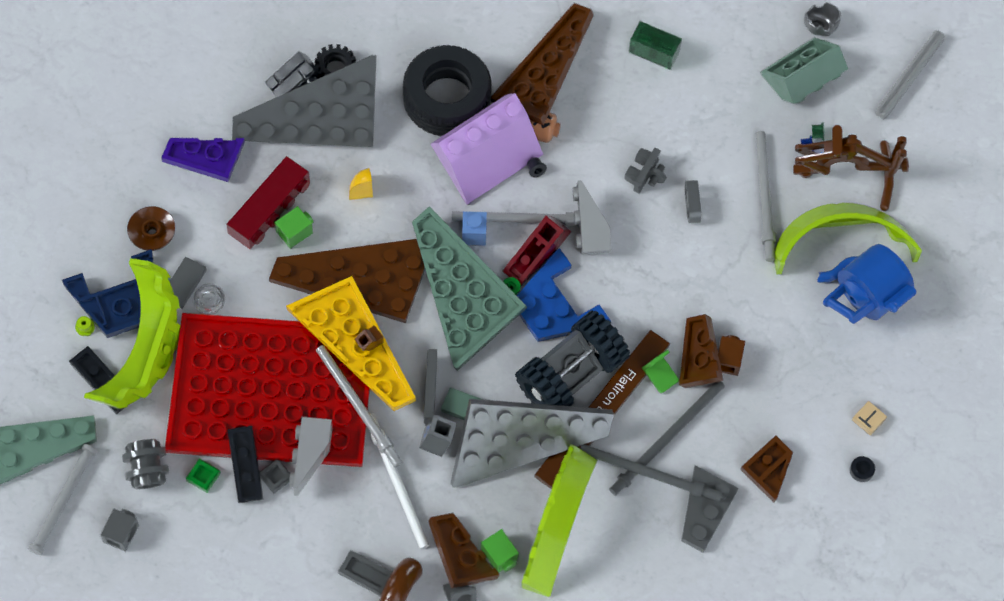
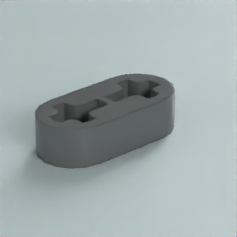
M698 180L685 181L688 223H700L701 204Z

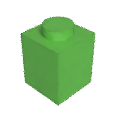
M297 206L275 221V228L277 234L291 249L313 234L312 224L314 222L308 212H302Z
M502 529L481 542V550L498 573L502 570L507 572L517 565L516 561H518L519 552Z

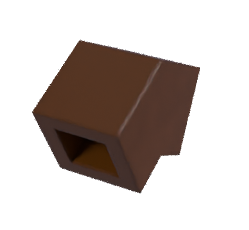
M374 325L369 329H364L354 340L362 351H371L383 343V336Z

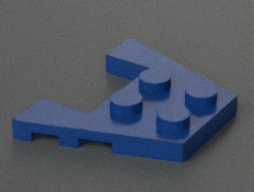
M560 248L556 250L517 294V297L527 307L519 316L537 342L567 336L568 333H572V326L591 310L597 311L599 315L602 314L606 320L608 319L611 322L600 304L577 316L552 279L570 270L572 266Z

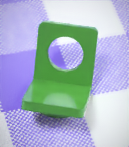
M669 350L661 353L642 367L659 393L665 392L679 381V378L664 359L670 353Z

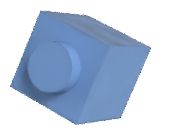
M463 211L462 240L467 245L486 246L487 212Z

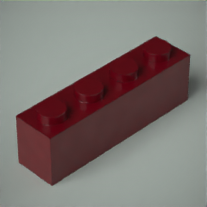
M286 156L226 224L228 234L250 250L255 244H260L265 237V232L270 227L273 228L275 221L280 219V215L293 206L295 198L299 193H304L310 185L309 171Z

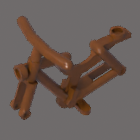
M835 125L832 129V140L795 145V151L805 156L795 158L793 174L800 175L803 178H809L814 173L828 175L831 171V165L839 162L855 163V168L858 171H884V189L880 209L887 211L894 187V174L898 169H902V172H909L908 158H904L907 156V150L904 149L907 138L904 136L897 138L892 154L888 141H881V153L862 145V142L857 139L856 135L852 134L843 138L842 127ZM824 148V152L822 153H816L812 151ZM857 153H859V154H861V155H863V156H865V157H859V156H855V155H857Z

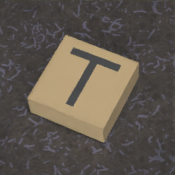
M868 401L856 413L852 421L871 436L886 420L887 416Z

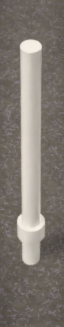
M371 413L370 415L372 416L376 424L379 426L375 414ZM381 429V431L383 432V434L385 435V437H387L386 434H385V431H384L383 429ZM370 434L374 445H376L377 441L375 440L373 435ZM380 452L420 549L427 548L429 546L398 469L393 467L385 453Z

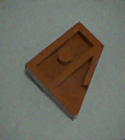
M775 435L742 465L740 470L774 503L777 501L793 451Z

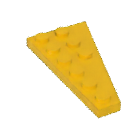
M352 276L286 305V309L393 411L416 401L410 385ZM375 325L383 336V343L371 351H362L354 339L364 329H369Z

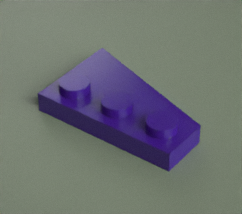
M169 138L161 159L164 163L229 182L245 140L244 138H236V140H223V138H214V140Z

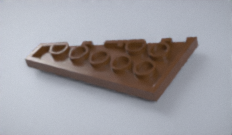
M573 3L491 96L492 104L507 94L515 93L527 112L529 119L544 125L594 16L592 10Z

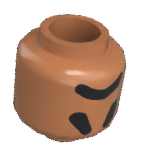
M549 112L544 125L530 120L538 141L549 143L553 136L558 137L561 123H557L556 114Z

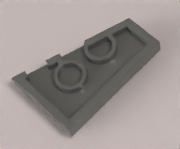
M695 465L692 482L704 483L705 487L723 493L720 502L704 496L700 498L693 496L691 492L689 494L681 541L704 553L734 499L738 488Z

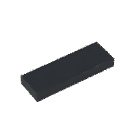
M89 346L69 360L70 365L93 390L102 387L115 376ZM109 406L116 415L124 409Z
M253 426L227 429L238 503L263 500Z

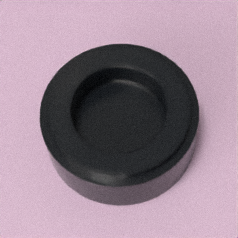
M859 456L850 465V475L858 482H867L875 473V464L870 458Z

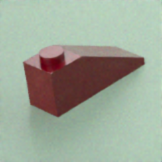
M546 215L502 271L508 277L516 278L520 282V286H522L558 250L572 231L555 217Z

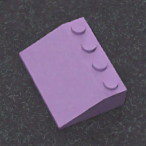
M515 93L505 95L431 143L432 148L466 204H469L527 166L532 158H539L543 155L528 114Z

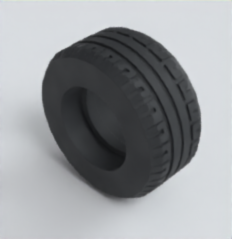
M441 45L426 49L409 63L404 73L403 101L405 110L410 119L414 121V124L418 125L420 129L422 128L423 131H427V133L443 136L490 106L492 81L489 70L479 56L466 48L455 45ZM450 78L463 83L468 88L469 93L458 102L440 103L430 98L425 90L434 81Z

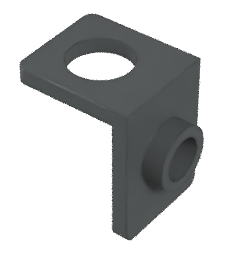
M450 583L443 585L448 601H477L475 586L469 587V585L451 589Z

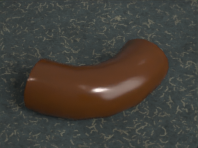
M414 558L403 559L392 571L379 601H406L413 585L421 578L423 570L421 564Z

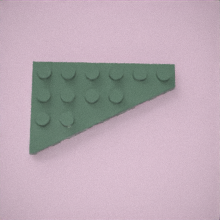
M429 206L412 221L453 366L458 371L527 307Z

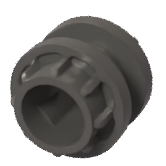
M145 439L127 444L125 447L126 453L122 455L124 463L131 464V471L125 473L126 481H131V486L135 489H147L163 485L166 482V475L169 474V467L161 465L160 458L166 455V450L160 446V442L156 439Z

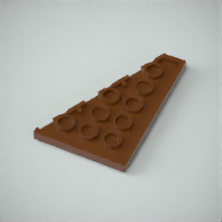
M417 239L277 257L269 277V282L311 295L352 276L371 313L406 323L425 272V266Z

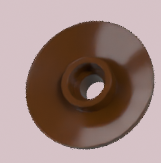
M148 206L139 209L131 216L127 225V233L130 241L136 247L146 251L150 249L152 251L159 250L168 245L174 237L175 222L171 214L165 209ZM150 230H156V233L148 234Z

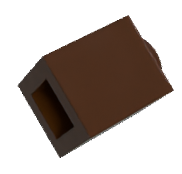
M722 336L718 349L722 373L735 376L739 374L745 347V341L740 340L737 336Z

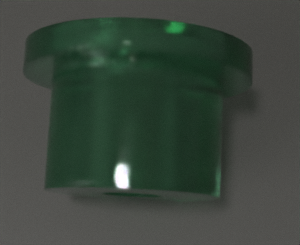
M821 122V125H812V139H822L824 141V122Z

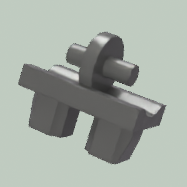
M643 148L639 149L635 162L643 165L642 170L629 166L624 178L634 185L633 191L640 194L649 178L648 184L652 187L655 186L656 182L661 184L667 179L665 173H663L665 166L659 164L655 168L659 162L658 156L661 150L654 148L651 152Z

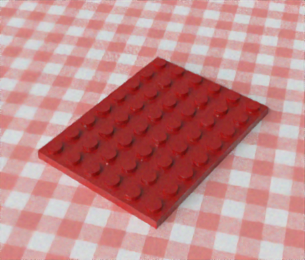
M182 313L165 443L166 453L232 458L227 429L253 426L258 460L292 462L293 449H298L299 440H295L296 426L301 425L302 417L332 420L330 452L321 464L363 467L366 425L316 352V349L324 344L299 321ZM325 346L368 410L370 388Z

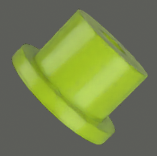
M82 316L78 318L75 329L79 335L89 336L94 332L95 324L87 316Z

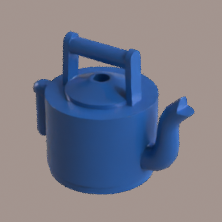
M875 244L869 247L859 256L845 258L832 270L819 272L817 279L818 283L831 282L838 279L840 286L823 300V305L849 319V322L852 324L857 323L863 317L879 320L889 311L896 313L902 305L917 293V290L914 288L913 277L905 263L896 253L882 244ZM844 294L857 311L854 312L837 301V299Z

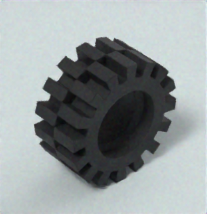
M331 44L328 45V50L323 47L321 49L322 53L318 52L316 54L317 58L314 61L315 66L322 73L321 77L332 73L327 69L328 63L340 61L346 67L356 62V58L351 50L348 52V47L344 46L341 49V44H336V48H333Z

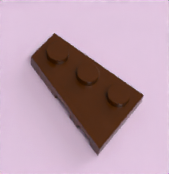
M703 314L686 318L679 385L689 388L723 381L711 317Z
M454 513L430 517L428 523L451 589L498 579L500 574L495 568L492 569L486 561V555L482 550L477 549L470 539L471 535Z

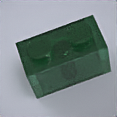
M640 21L630 39L629 53L671 70L680 52L682 38Z

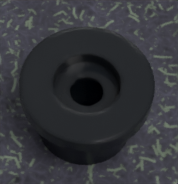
M537 157L529 160L527 164L531 177H539L547 170L546 164L542 163L540 158Z

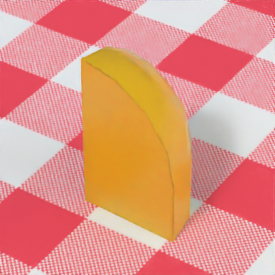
M370 168L361 170L352 179L349 187V200L373 197Z

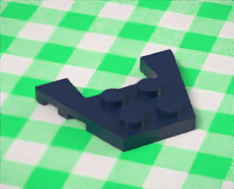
M152 250L133 255L131 259L145 260L153 263ZM83 273L62 280L66 290L106 338L139 328L141 302L136 279L90 294Z

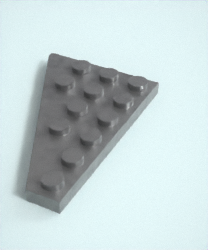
M469 399L451 485L452 487H460L569 449L570 444L577 447L607 437L610 433L614 413L611 409Z

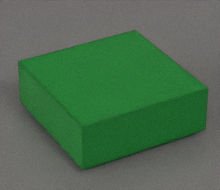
M199 458L186 477V481L208 493L221 472Z

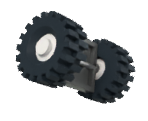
M593 310L589 311L572 326V333L542 358L534 357L516 372V381L520 384L519 387L524 391L526 398H529L533 404L572 406L574 404L573 394L601 371L611 373L630 357V350L627 349L628 345L623 341V336L619 335L617 328L613 327L608 319L606 320L602 314L599 315L597 311Z

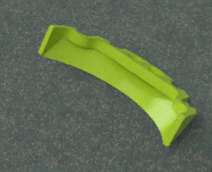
M856 203L826 204L803 213L784 230L775 247L774 262L776 274H782L789 252L793 249L796 242L813 228L869 223L883 225L892 240L905 243L910 250L912 262H918L922 250L910 233L899 222L880 210Z
M131 258L129 265L138 284L141 302L140 324L134 347L124 366L109 382L84 395L86 399L118 409L128 407L127 405L134 403L140 398H146L153 392L151 388L159 379L162 380L170 368L174 351L177 349L180 333V324L177 323V309L180 308L179 299L174 295L168 279L171 278L166 269L150 261Z
M570 444L567 455L564 456L559 473L554 481L522 579L521 588L546 597H550L571 529L588 482L598 461L574 445Z

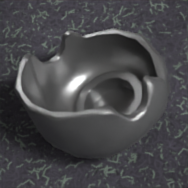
M828 2L824 3L821 7H816L814 4L804 16L805 26L812 34L817 36L832 34L836 31L841 21L840 10Z

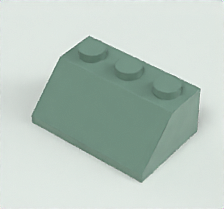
M814 37L762 70L761 75L782 100L796 104L802 102L810 93L822 89L823 85L827 82L839 78L841 73L848 70V66L839 45Z

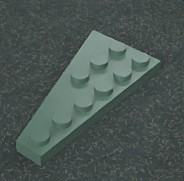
M94 415L0 427V485L32 471V468L43 463L46 465L59 456L82 449L84 444L91 445L97 442Z

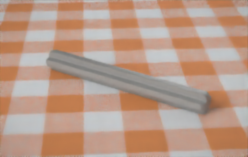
M939 30L933 32L878 106L875 112L877 116L882 119L887 118L944 41L945 35Z

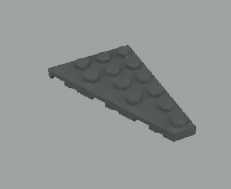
M370 55L233 116L232 140L244 138L245 141L373 147L377 55Z

